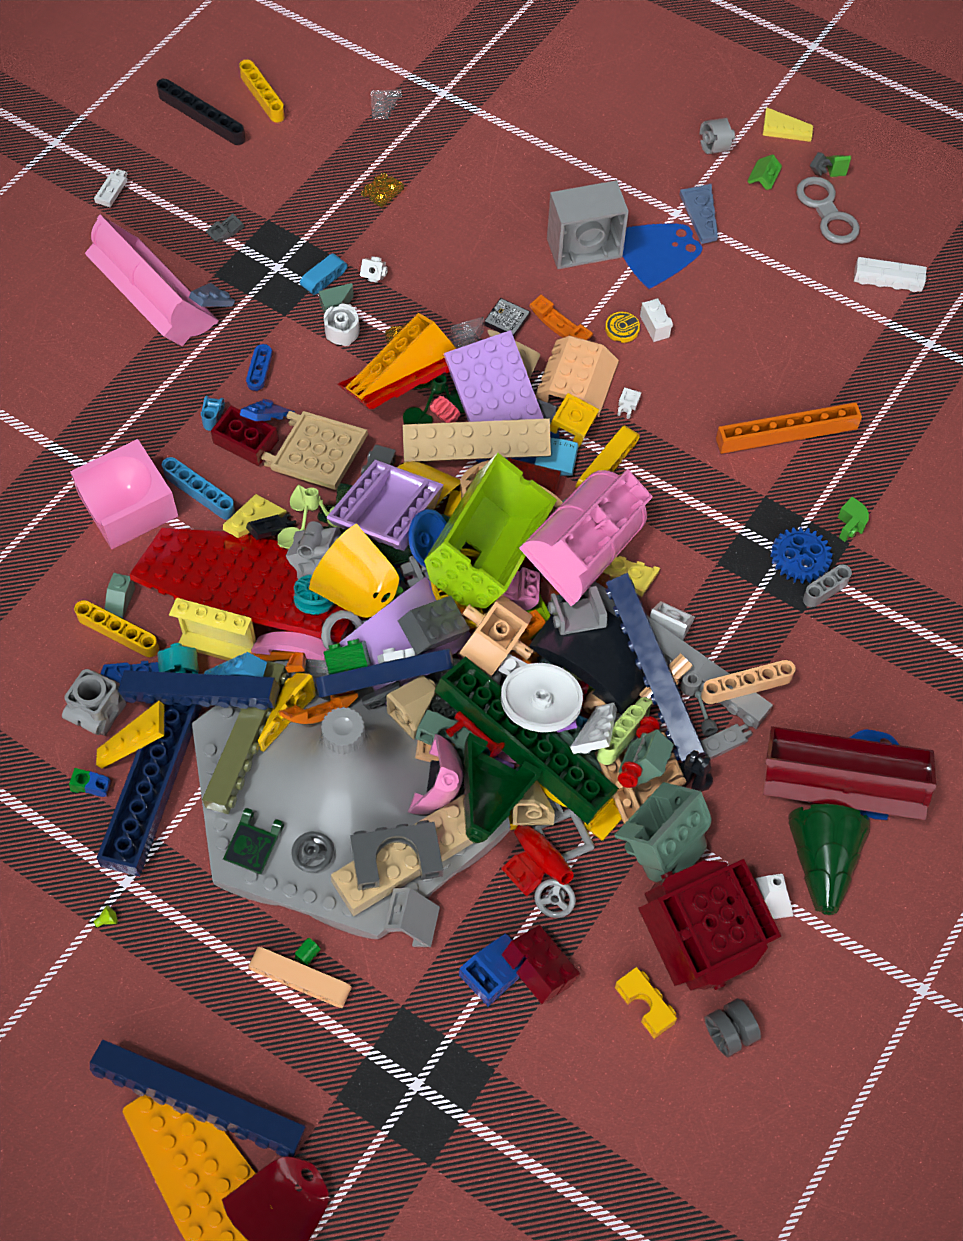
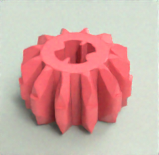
M439 396L430 406L431 411L444 423H455L461 415L460 411L444 396Z

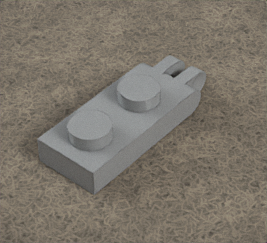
M735 724L703 739L701 743L706 752L705 756L710 757L711 760L748 742L747 738L751 737L753 733L751 730L743 733L749 728L747 724L740 727L738 724Z

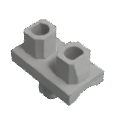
M414 556L409 557V562L400 565V572L403 577L410 575L414 577L406 580L408 589L425 576L430 581L426 567L421 564L419 567Z

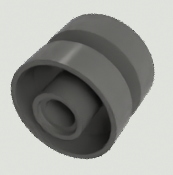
M738 998L724 1005V1012L717 1009L704 1017L705 1025L712 1040L726 1057L741 1051V1043L749 1046L761 1039V1032L753 1014L746 1004Z

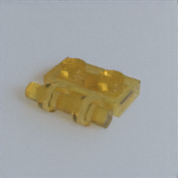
M386 173L377 175L371 184L368 183L364 186L361 195L366 197L369 194V200L382 208L404 189V184L394 177L388 178Z

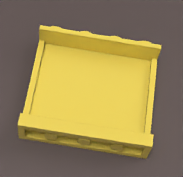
M176 598L169 613L170 616L176 617L179 620L183 633L179 643L184 647L196 648L198 653L228 661L246 652L250 653L256 642L252 618Z

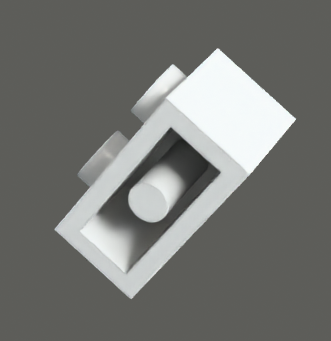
M658 298L642 303L640 317L653 342L669 338L673 323L671 318L667 316L664 305H661Z

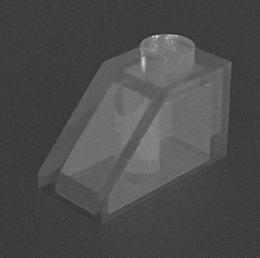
M484 317L451 326V339L457 349L478 342L484 331Z

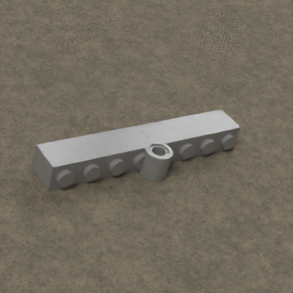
M648 616L668 665L680 653L693 665L681 677L680 689L685 695L694 696L697 691L702 692L706 681L729 675L724 669ZM726 685V687L733 689L732 686ZM707 690L709 693H715L712 690ZM756 692L718 702V704L720 703L726 707L731 714L737 715L745 724L755 729L768 716L773 704Z

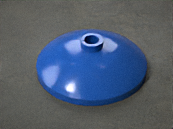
M432 509L418 512L412 519L408 532L410 550L417 562L426 567L424 562L426 556L447 524L442 515Z

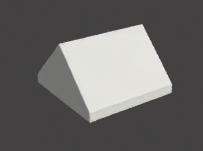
M661 601L652 609L650 618L681 640H684L695 619L694 616Z

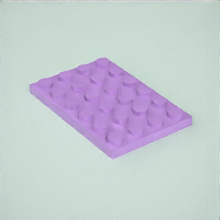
M511 330L443 354L468 422L544 419Z

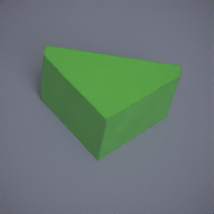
M826 156L832 163V166L827 165L830 177L846 176L851 156Z

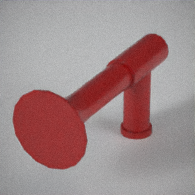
M461 711L454 717L458 722L446 730L447 735L453 737L455 733L465 727L474 735L488 741L487 747L492 758L496 757L505 746V742L496 743L491 740Z

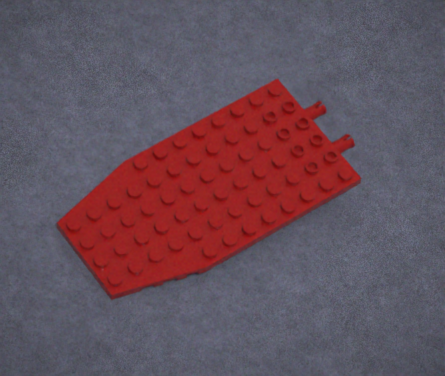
M161 528L130 572V580L147 588L154 587L158 589V593L163 595L169 594L174 597V600L176 598L184 599L252 618L253 623L321 638L325 620L332 613L345 610L334 603V606L329 611L322 614L313 615L300 611L294 603V585L298 580L297 571L286 557L288 549L280 547L276 540L267 538L256 540L253 535L249 534L237 538L226 531ZM358 616L361 620H368V619L371 618V617H369V618H364V617ZM346 618L337 620L330 631L331 641L339 643L355 630V625L352 621Z

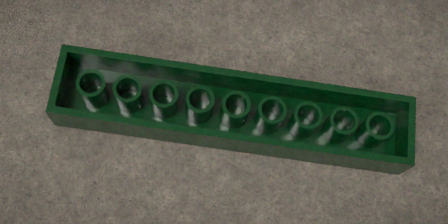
M465 656L441 677L434 692L457 712L461 711L491 740L496 743L505 742L502 751L518 765L525 760L542 769L537 781L588 825L611 801L619 788L578 753L573 754L571 747L554 732L531 731L513 722L502 707V687Z

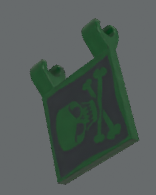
M245 808L223 860L261 875L274 845L284 828V824L278 819L274 820L271 832L251 826L249 823L254 817V812L249 808Z

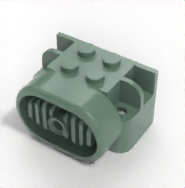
M663 782L614 836L617 839L627 841L624 847L626 852L636 856L638 863L642 865L646 876L651 881L658 882L662 880L661 875L669 871L675 874L694 865L704 854L707 847L704 833L710 827L711 815L701 791Z

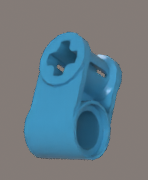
M205 396L201 411L204 429L211 431L220 420L225 406L224 398L213 399Z

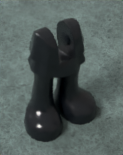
M694 750L686 756L685 764L681 763L679 765L686 780L683 786L689 785L694 774H696L691 789L703 792L708 790L713 783V777L709 773L711 771V760L708 756L705 759L698 756L699 751Z

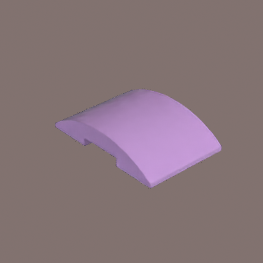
M425 576L339 642L340 645H347V641L357 638L360 641H366L371 661L369 666L379 664L377 656L383 654L385 649L395 648V651L412 648L397 620L412 609L437 601L432 591L431 582ZM468 631L457 640L422 654L451 648L453 655L466 644L472 634ZM420 676L398 681L400 682L401 686H403ZM394 682L384 683L371 687L376 691Z

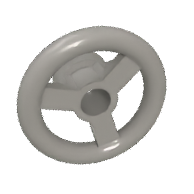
M548 879L539 884L535 891V903L538 909L549 917H564L575 906V894L568 884L561 885L554 879ZM554 885L549 890L548 896L541 898L543 889ZM566 892L569 895V904L564 902ZM550 903L558 905L562 911H551L544 905Z

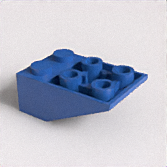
M506 933L480 950L459 968V976L487 1006H490L520 978L516 972L527 959L524 957L517 968L513 970L503 958L502 953L512 941Z

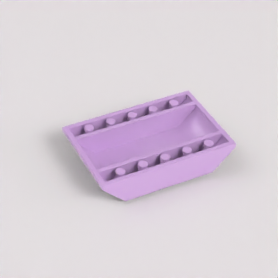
M374 460L328 514L327 519L333 525L345 530L354 524H358L368 538L404 551L409 545L408 532L412 519L422 510L435 509L444 484Z

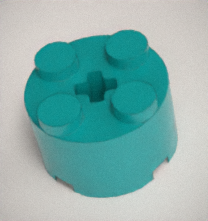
M173 643L170 645V648L157 653L159 672L198 674L199 672L196 648L184 647L181 643Z

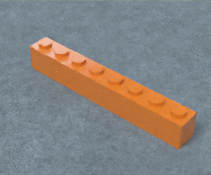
M857 402L720 426L718 427L716 442L722 454L856 430L859 427L862 415Z

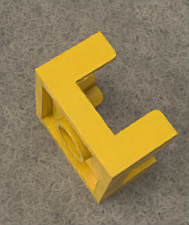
M567 393L552 419L550 431L556 434L559 427L575 435L573 442L578 443L580 447L600 409Z

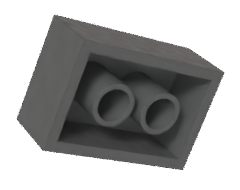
M452 596L412 609L397 620L416 655L455 641L470 630Z

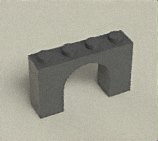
M423 820L417 822L416 825L400 824L396 828L391 829L380 827L373 832L357 831L354 835H350L358 891L379 887L380 880L376 858L380 850L391 843H403L414 850L418 858L422 880L443 877L444 870L435 822Z

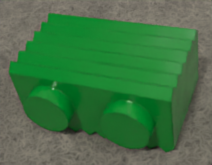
M357 638L347 641L348 644L343 646L340 643L328 645L329 649L324 651L329 675L369 666L371 661L366 641H360Z

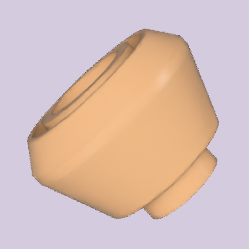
M593 691L586 696L583 704L584 710L589 714H592L597 706L606 704L592 694Z

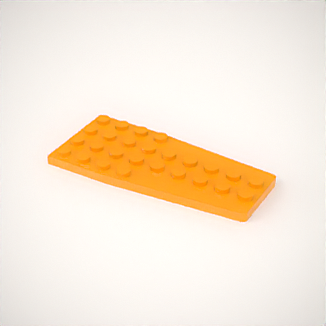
M147 1095L140 1096L125 1106L122 1110L124 1117L185 1241H248L228 1218L222 1199L256 1173L227 1134L215 1128L212 1123L207 1121L200 1122L191 1114L186 1112L182 1114L175 1111L170 1105L158 1104Z

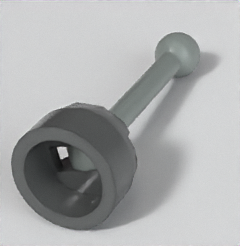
M697 691L695 697L699 701L705 719L701 724L703 735H713L718 731L717 724L714 720L708 719L701 698L702 692Z

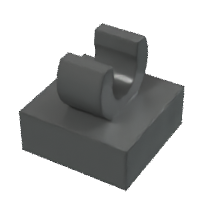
M818 152L810 167L815 175L821 176L822 173L828 172L826 167L827 165L832 166V163L823 153Z

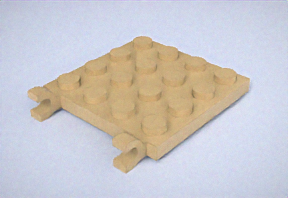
M289 411L286 417L290 419L289 425L294 427L276 456L267 452L263 453L261 459L265 460L264 466L271 467L272 471L336 490L368 435L367 430L305 411L301 415Z

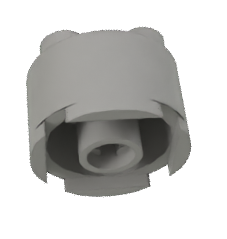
M727 118L708 120L701 124L700 135L702 134L703 140H700V143L705 153L714 154L730 151L732 140L735 139V132L733 129L731 130Z

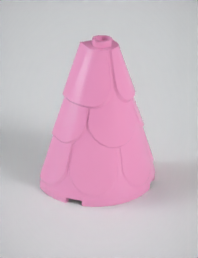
M435 734L429 754L439 757L440 770L434 787L424 796L414 793L408 810L409 813L418 815L434 813L452 802L461 788L464 775L462 761L454 746L440 735Z

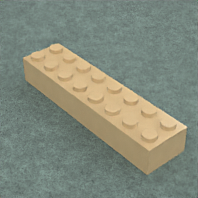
M550 419L403 425L404 462L492 459L497 453L501 454L504 458L551 457Z
M465 794L420 820L435 822L442 862L473 844L466 836L463 804ZM391 843L380 850L376 858L380 880L379 887L358 891L353 861L331 874L332 884L353 917L393 893L394 888H401L421 876L417 855L411 847L403 843Z

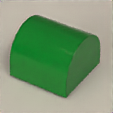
M307 938L295 952V959L301 964L308 966L321 949L312 939Z

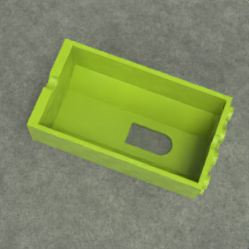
M499 453L479 470L424 560L430 581L447 595L452 596L453 600L460 605L468 606L470 604L472 607L487 608L507 591L526 556L519 547L543 524L557 501L555 497L536 482L524 479L522 476L523 472ZM465 542L480 552L473 566L471 565V560L460 552Z

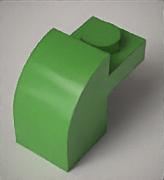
M851 497L844 504L838 515V518L846 523L842 528L839 538L845 542L849 537L853 538L857 532L862 535L869 519L868 510L854 497Z

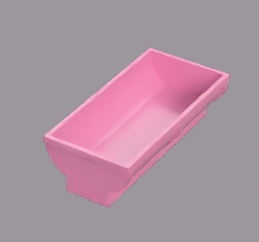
M102 215L98 216V220L91 232L93 244L85 254L164 337L183 346L191 336L200 335L219 322L206 307H201L189 298L191 291L138 237Z
M629 469L621 475L606 470L596 471L580 484L519 549L569 605L572 606L643 528L647 520L645 505L653 496Z

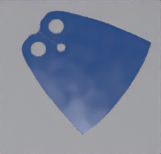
M649 224L626 227L622 256L637 278L650 289L685 268L700 255L703 248L698 241L694 240L692 237L693 232L687 225ZM683 229L687 234L684 237H679L676 235V231ZM677 242L678 246H673L672 243ZM688 244H693L696 246V250L688 252L685 247Z

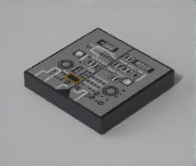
M500 298L484 320V326L499 333L511 330L515 338L530 317L531 311Z

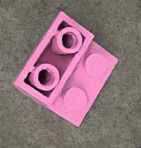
M522 567L520 571H517L503 595L524 610L532 609L539 602L540 572Z

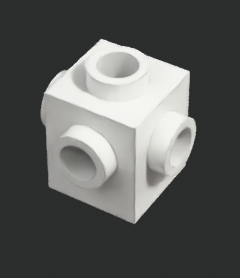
M374 256L371 259H363L360 276L368 278L370 282L382 280L387 275L388 267H386V262L381 261L382 258Z

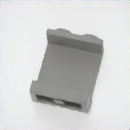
M597 586L589 587L588 598L580 599L572 606L568 602L558 603L555 593L551 594V602H548V609L550 614L554 615V627L559 629L560 635L606 627L607 612Z
M394 888L384 929L389 932L406 933L414 938L413 947H431L440 907L411 888Z

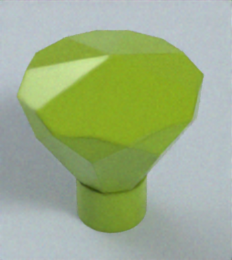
M109 905L103 909L98 918L93 920L96 927L103 924L118 923L116 912Z

